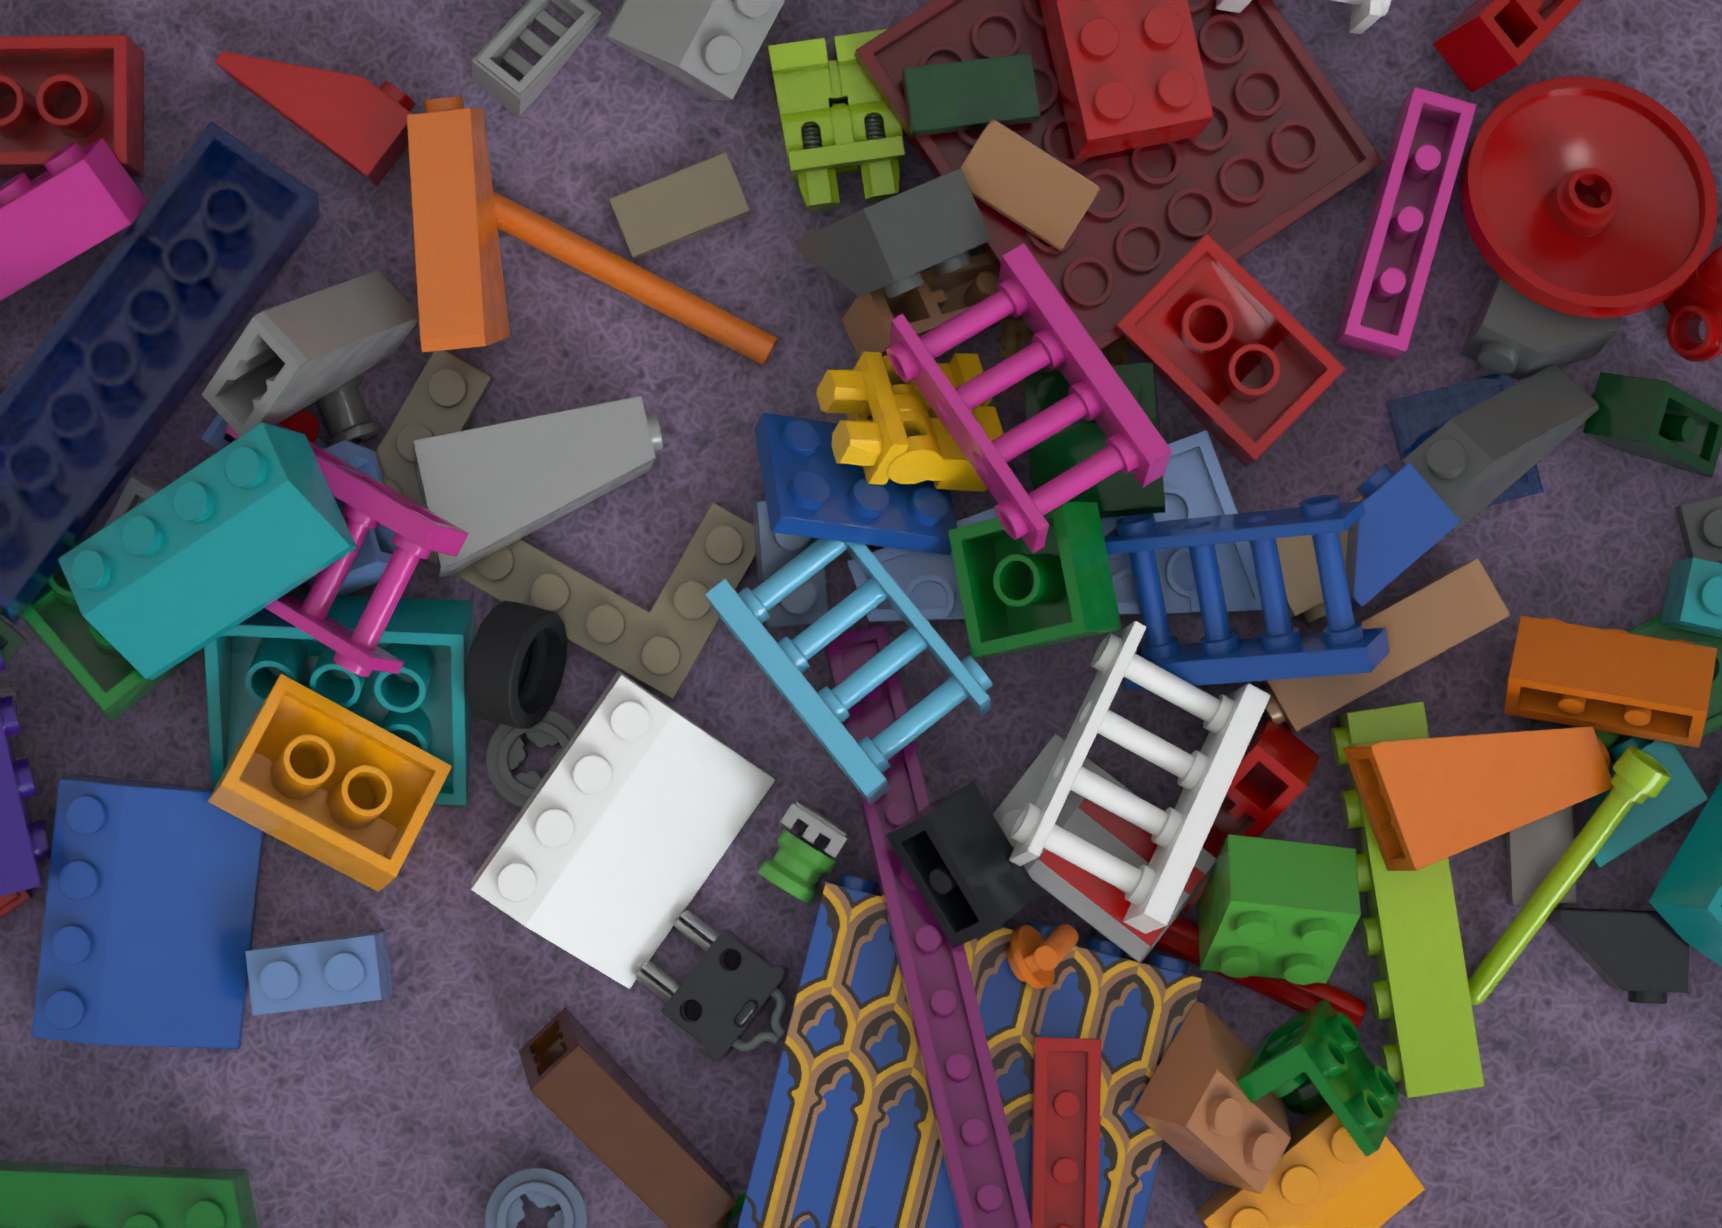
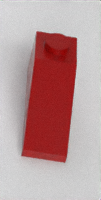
M1477 0L1458 17L1433 45L1470 92L1473 93L1519 66L1581 0Z
M223 51L214 61L229 77L376 187L408 146L407 115L412 114L411 110L416 103L386 80L380 88H377L361 76Z
M1269 717L1253 734L1203 848L1215 858H1218L1228 834L1258 838L1308 786L1320 756L1281 723H1273ZM1211 873L1182 909L1184 912H1187L1201 898Z

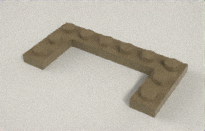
M445 350L433 351L376 450L384 484L423 506L412 458L413 441L465 431L493 383L494 378ZM712 502L650 612L521 539L456 572L454 575L501 602H518L556 612L564 622L568 640L675 700L720 621V617L712 609L705 594L724 579L737 591L756 557L754 525ZM431 551L427 560L436 564L434 553Z

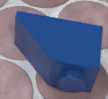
M1410 462L1399 467L1394 472L1387 464H1384L1356 488L1363 497L1360 501L1364 503L1365 514L1348 529L1345 571L1352 610L1361 608L1461 522Z

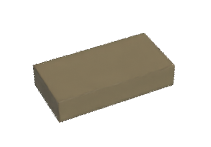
M727 152L609 198L633 260L751 214Z

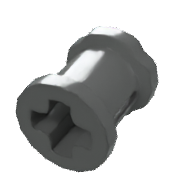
M359 375L311 403L317 405L330 436V439L326 442L327 447L344 440L360 445L377 437L383 431L379 422L371 421L357 388L361 384Z

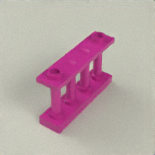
M1023 243L1002 255L996 293L920 337L902 313L891 320L890 347L886 349V352L897 375L906 383L910 380L914 381L998 504L995 505V512L1004 530L1014 540L1022 537L1034 554L1044 548L1049 528V523L1044 518L1045 514L1119 470L1125 474L1131 471L1142 488L1165 474L1172 450ZM1008 315L1014 318L1022 316L1034 333L1032 336L1033 343L955 389L935 361V358ZM1045 366L1052 370L1058 367L1070 384L1069 395L991 441L970 410ZM1081 418L1087 421L1094 419L1108 438L1105 441L1106 447L1028 494L1007 462Z
M279 423L275 425L277 427L288 429ZM228 424L225 433L238 439L240 436ZM308 440L333 496L345 503L341 513L346 516L345 522L357 548L317 574L304 602L288 592L265 608L335 650L336 653L332 660L352 673L363 677H369L372 670L399 674L404 662L381 649L377 644L420 558L428 559L431 551L457 557L469 533ZM379 524H382L396 532L391 541L396 545V548L353 632L328 617L327 614L370 528L377 530Z

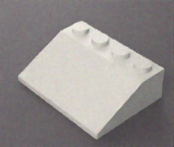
M618 670L568 744L471 880V890L528 929L630 989L636 980L638 969L642 971V964L652 958L675 925L677 919H679L770 789L775 779Z

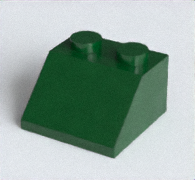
M1153 362L1112 366L1160 433L1159 404ZM1060 371L1033 373L1024 379L1026 420L1069 395L1070 384ZM1081 418L1029 449L1033 491L1106 447L1105 441L1108 438L1094 419L1087 421ZM1119 470L1067 502H1097L1100 518L1143 513H1165L1164 478L1161 476L1142 488L1131 471L1125 474Z

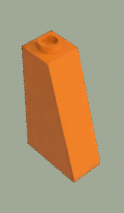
M463 96L424 100L426 113L407 115L422 352L488 346L511 337L484 111L483 108L464 109Z
M1593 726L1354 744L1343 749L1387 871L1419 870L1614 788L1610 782L1612 778L1609 772V753L1603 742L1596 736Z

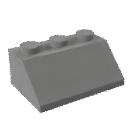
M623 0L604 37L711 101L733 100L785 0Z

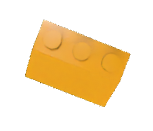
M280 674L236 747L207 802L379 892L396 878L452 766L289 677Z
M1327 1105L1313 1112L1290 1132L1291 1140L1261 1194L1226 1185L1195 1211L1208 1228H1379L1424 1191L1425 1188L1386 1136L1378 1151L1365 1156L1333 1110Z

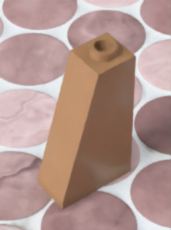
M1478 558L1456 564L1356 620L1362 623L1363 629L1386 627L1390 653L1371 673L1259 681L1263 687L1262 691L1271 695L1264 709V714L1267 719L1270 717L1273 723H1283L1290 732H1297L1510 616V613Z

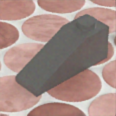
M1552 364L1451 418L1401 462L1402 465L1410 462L1461 522L1451 530L1455 534L1599 410V405L1557 365Z

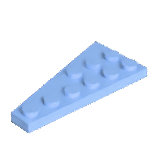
M1207 430L1168 444L1172 452L1163 475L1166 512L1153 513L1155 522L1238 514ZM994 507L956 521L957 528L998 517ZM1127 516L1100 518L1104 537L1117 528V520ZM1249 542L1215 544L1227 612L1262 611ZM889 547L872 552L927 621L965 619L952 552L950 555ZM1189 548L1154 550L1166 613H1201ZM1129 553L1109 554L1108 559L1119 615H1140ZM853 559L847 561L856 588H859L869 578ZM886 599L866 614L869 622L903 621Z

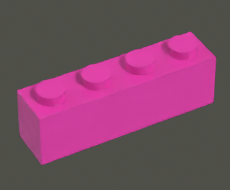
M1414 87L1402 101L1333 344L1392 361L1407 352L1477 104Z
M103 138L83 150L76 142H72L54 153L43 163L48 171L33 180H30L25 172L0 186V301L131 225L147 205V199Z

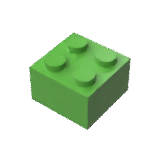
M1228 834L1198 902L1200 970L1222 972L1233 978L1260 976L1286 979L1288 982L1298 985H1307L1315 982L1326 984L1361 916L1356 849Z

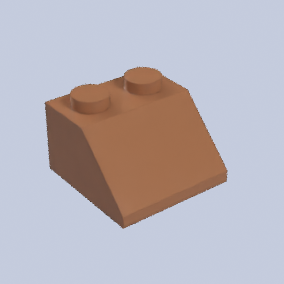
M1194 1002L1132 1112L1205 1178L1261 1194L1291 1140L1282 1097L1277 1098L1273 1092H1270L1251 1103L1237 1083V1080L1254 1051L1205 1004Z

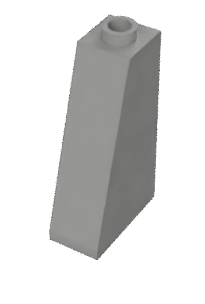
M379 270L264 310L251 319L201 395L240 437L262 422L275 426L393 355L418 322L419 313Z
M642 396L414 440L412 458L423 507L469 533L457 557L433 551L439 578L455 574L650 471L656 458L654 451L662 450L663 443L658 418L655 412L645 413Z

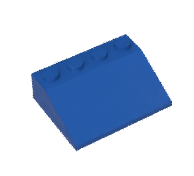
M76 774L60 778L31 1037L96 1045L239 1049L248 986L245 951L252 949L264 831L207 802L214 790L211 788Z

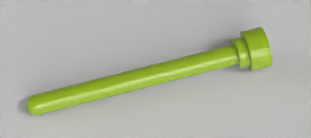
M1629 745L1613 765L1616 774L1610 782L1614 788L1468 979L1472 1005H1479L1487 999L1635 803L1643 804L1648 797L1656 798L1672 778L1671 773L1652 756L1637 747Z

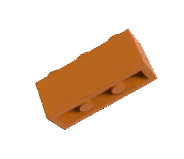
M1521 615L1508 678L1504 714L1577 727L1593 726L1594 730L1700 748L1708 713L1717 648L1696 645L1687 640H1665L1635 635L1621 629H1600L1570 624L1556 618H1535Z

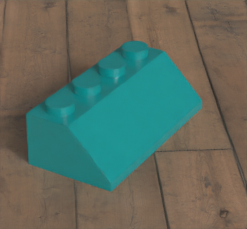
M262 422L58 558V561L82 616L145 679L154 680L356 549L357 546L306 435Z

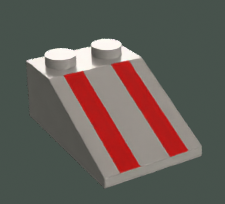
M1056 733L993 813L1013 849L1017 844L1016 840L1010 838L1013 825L1027 803L1035 805L1065 742ZM1085 758L1082 767L1134 794L1089 758ZM1071 790L1055 822L1056 825L1137 869L1142 865H1149L1157 848V844L1151 841V833ZM1202 847L1167 926L1146 934L1123 922L1131 902L1125 900L1126 892L1045 848H1043L1038 858L1023 866L1033 881L1136 961L1142 963L1212 872L1217 858Z

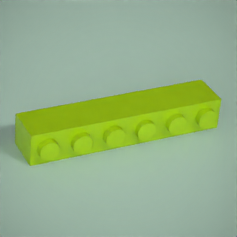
M1424 701L1339 713L1340 727L1331 728V745L1336 765H1346L1350 790L1341 791V809L1346 828H1356L1360 851L1359 854H1356L1359 892H1366L1370 917L1360 919L1361 936L1366 955H1376L1380 978L1379 981L1370 983L1371 1000L1376 1019H1386L1390 1044L1380 1046L1382 1067L1389 1073L1394 1083H1396L1398 1092L1407 1098L1484 1087L1449 859L1447 857L1416 871H1387L1343 750L1351 745L1361 743L1429 738Z

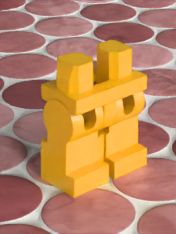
M863 351L853 370L839 369L826 371L816 392L821 412L847 414L849 419L840 420L832 433L831 447L836 463L863 466L867 483L873 485H886L890 478L899 484H917L930 480L934 482L936 489L985 492L987 490L984 482L914 381L904 382L895 372L887 355L882 357L881 352ZM955 353L950 363H937L955 389L984 372L978 354ZM991 398L970 411L992 441L1004 434L996 408L989 406L992 401Z

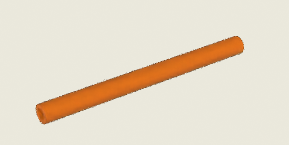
M493 191L498 229L763 366L767 363L777 344L778 337Z

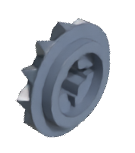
M540 1166L513 1172L506 1177L491 1194L485 1211V1228H516L527 1215L526 1200L523 1194H526L529 1201H533L539 1209L545 1208L548 1205L550 1207L556 1204L560 1205L561 1208L557 1209L548 1220V1228H587L589 1219L582 1191L564 1173L555 1172Z

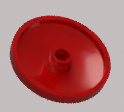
M1570 76L1541 81L1519 90L1500 103L1488 116L1469 147L1463 164L1461 176L1462 209L1472 239L1480 253L1494 271L1515 290L1540 305L1561 313L1587 318H1615L1639 313L1656 306L1674 294L1694 273L1706 256L1715 233L1718 216L1716 185L1710 165L1698 142L1686 126L1663 105L1651 97L1617 82L1600 78Z

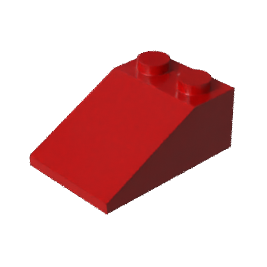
M1208 233L1115 326L1147 363L1153 362L1154 371L1197 420L1245 467L1255 462L1346 369Z

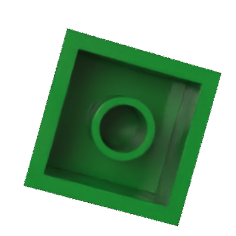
M1065 502L1045 514L1044 518L1049 523L1044 548L1034 554L1022 537L1017 540L1012 539L1004 530L998 518L948 530L972 658L1009 656L1122 630L1097 502Z

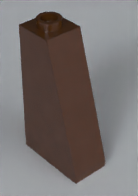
M566 1007L519 1050L530 1090L668 1227L722 1228L727 1223L732 1214V1208L737 1204L727 1180Z

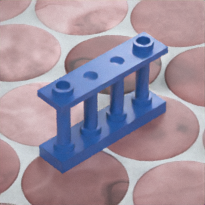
M1331 494L1305 499L1299 503L1300 507L1159 522H1155L1154 514L1143 513L1117 520V528L1107 534L1104 539L1108 555L1129 553L1142 625L1147 627L1144 632L1146 641L1140 644L1141 649L1136 654L1194 686L1371 673L1390 653L1386 627L1363 629L1361 622L1354 621L1339 532L1347 531L1365 514L1363 501L1340 503L1339 496ZM1312 535L1328 626L1322 630V633L1300 634V629L1292 626L1276 538ZM1250 541L1266 631L1260 635L1261 638L1239 639L1238 633L1231 631L1215 544ZM1189 548L1205 636L1200 639L1199 643L1179 644L1178 638L1170 634L1154 550ZM1123 677L1125 691L1145 689Z

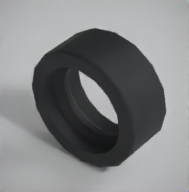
M503 601L490 610L479 626L471 645L466 666L465 692L469 708L478 718L518 729H531L544 718L560 688L567 659L565 625L556 612L512 601Z

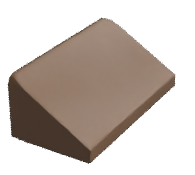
M994 119L989 121L961 166L971 193L975 198L1060 252L1100 191L1098 185Z

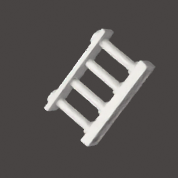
M1134 621L1115 635L1111 632L1108 633L1098 646L1091 662V667L1097 669L1098 672L1035 805L1031 803L1025 805L1013 825L1010 838L1016 840L1017 844L1009 861L1022 866L1038 858L1043 848L1126 892L1125 900L1131 902V905L1123 922L1146 934L1167 926L1271 695L1250 683L1226 696L1220 694L1216 698L1135 654L1147 627ZM1123 677L1204 720L1203 728L1208 730L1209 734L1201 751L1195 750L1192 754H1189L1109 710ZM1097 733L1177 776V784L1183 787V791L1175 808L1169 807L1163 811L1082 767ZM1070 790L1151 833V841L1157 844V848L1149 865H1142L1137 869L1056 825L1055 822Z

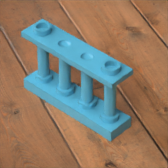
M819 538L752 591L746 587L737 594L729 582L724 579L705 594L712 609L869 805L873 804L890 790L887 779L882 774L891 767L888 760L953 708L967 699L981 717L992 709L991 700L986 691L993 684L983 669L970 655L962 661L957 658L865 544ZM846 550L869 580L794 639L790 640L786 636L777 643L762 625L770 618L767 611ZM886 599L909 629L832 690L825 686L819 692H816L802 675L810 667L807 661ZM927 649L949 676V679L875 738L870 740L868 736H865L857 743L842 724V722L850 717L847 710L919 653Z

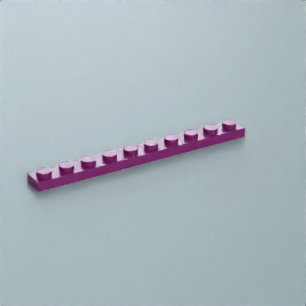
M886 624L844 632L824 647L833 688L891 643ZM898 671L847 710L850 717L842 722V724L857 743L865 736L872 740L907 712ZM913 740L888 760L891 767L882 773L887 779L890 790L871 805L868 804L859 791L858 795L960 1228H1032L964 944L955 948L952 947L886 837L889 832L930 804L915 741Z

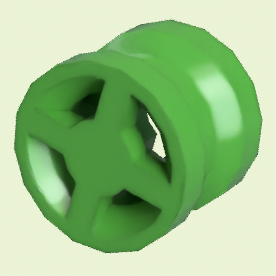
M784 828L777 839L778 851L773 859L765 860L757 873L797 899L811 905L817 896L816 884L822 874L831 873L837 860Z

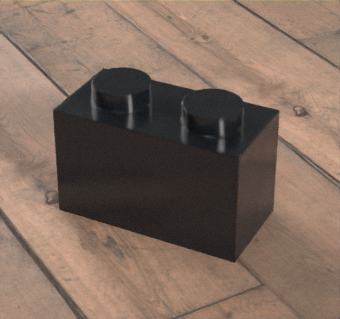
M974 782L932 802L886 835L953 948L997 929L1041 895L1023 865L1018 866L1009 861L1014 849Z

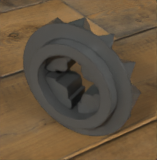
M548 710L544 718L531 729H518L500 724L492 734L486 752L487 772L496 791L511 804L522 808L543 779L537 770L527 773L522 771L517 775L513 772L528 757L525 749L527 744L522 736L526 734L529 741H534L539 748H545L549 745L554 747L560 743L562 748L554 752L555 756L548 761L550 768L578 728L563 714Z

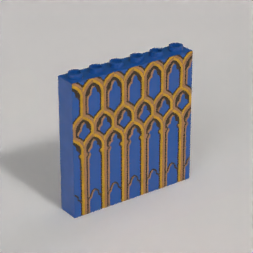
M841 874L838 885L825 883L738 1228H960L883 897L875 895L878 886L876 882ZM1027 922V925L1035 928L1042 937L1050 935L1055 929ZM999 926L989 933L964 943L1029 1216L1034 1037L1101 1039L1098 1228H1143L1164 1140L1132 1111L1194 1002H1197L1202 978L1186 974L1188 962L1151 954L1149 965L1124 959L1125 951L1115 943L1089 938L1087 949L1074 946L1055 968L1053 983L1048 987L1038 990L1027 982L1020 981L1011 970L1007 958V949L1011 945L1013 930Z

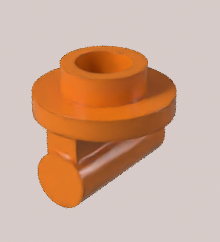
M1068 924L1057 926L1046 937H1042L1030 925L1016 928L1011 934V945L1007 949L1008 962L1014 975L1020 981L1027 982L1038 990L1050 986L1055 978V968L1077 944L1078 933Z

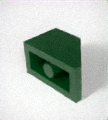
M1600 372L1595 392L1591 396L1598 403L1599 410L1586 420L1583 430L1584 434L1615 450L1702 476H1713L1722 445V412L1667 381Z

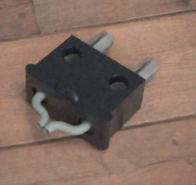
M691 911L683 912L680 916L713 941V944L682 920L677 919L675 928L706 953L681 985L651 961L642 964L641 967L674 993L673 995L640 969L637 971L636 979L666 1002L661 1012L709 1050V1058L713 1061L726 1058L733 1048L740 1051H750L764 1041H770L775 1045L786 1031L780 1023L786 1001L779 988L789 977L788 968L785 965L775 966L729 929H723L718 934ZM730 949L737 950L742 958L741 964L736 970L730 969L725 963V955ZM773 997L776 1001V1007L771 1015V1026L775 1033L764 1031L755 1035L750 1041H741L742 1036ZM691 1000L697 1001L702 1007V1014L697 1021L690 1019L686 1013V1006Z

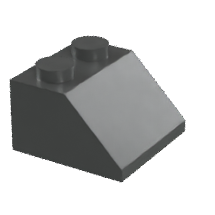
M960 168L863 208L795 241L800 253L857 296L861 297L884 287L890 299L925 284L920 271L932 266L938 278L973 263L968 250L991 241V238Z

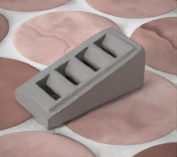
M528 0L471 61L472 81L513 115L520 117L537 99L599 22L602 12L587 0ZM550 2L575 22L569 29L544 11ZM534 22L557 40L552 47L529 30ZM517 43L521 44L539 59L534 66L512 50ZM501 62L518 75L521 80L517 81L499 66Z

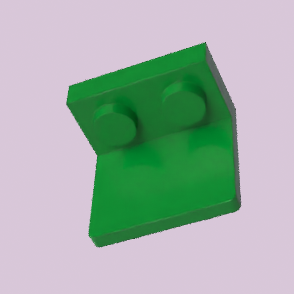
M1326 998L1265 1034L1237 1080L1241 1089L1251 1103L1270 1092H1273L1277 1098L1283 1097L1298 1088L1309 1077L1365 1156H1369L1379 1150L1399 1107L1398 1090L1392 1077L1382 1066H1374L1360 1047V1036L1352 1021L1344 1013H1336Z

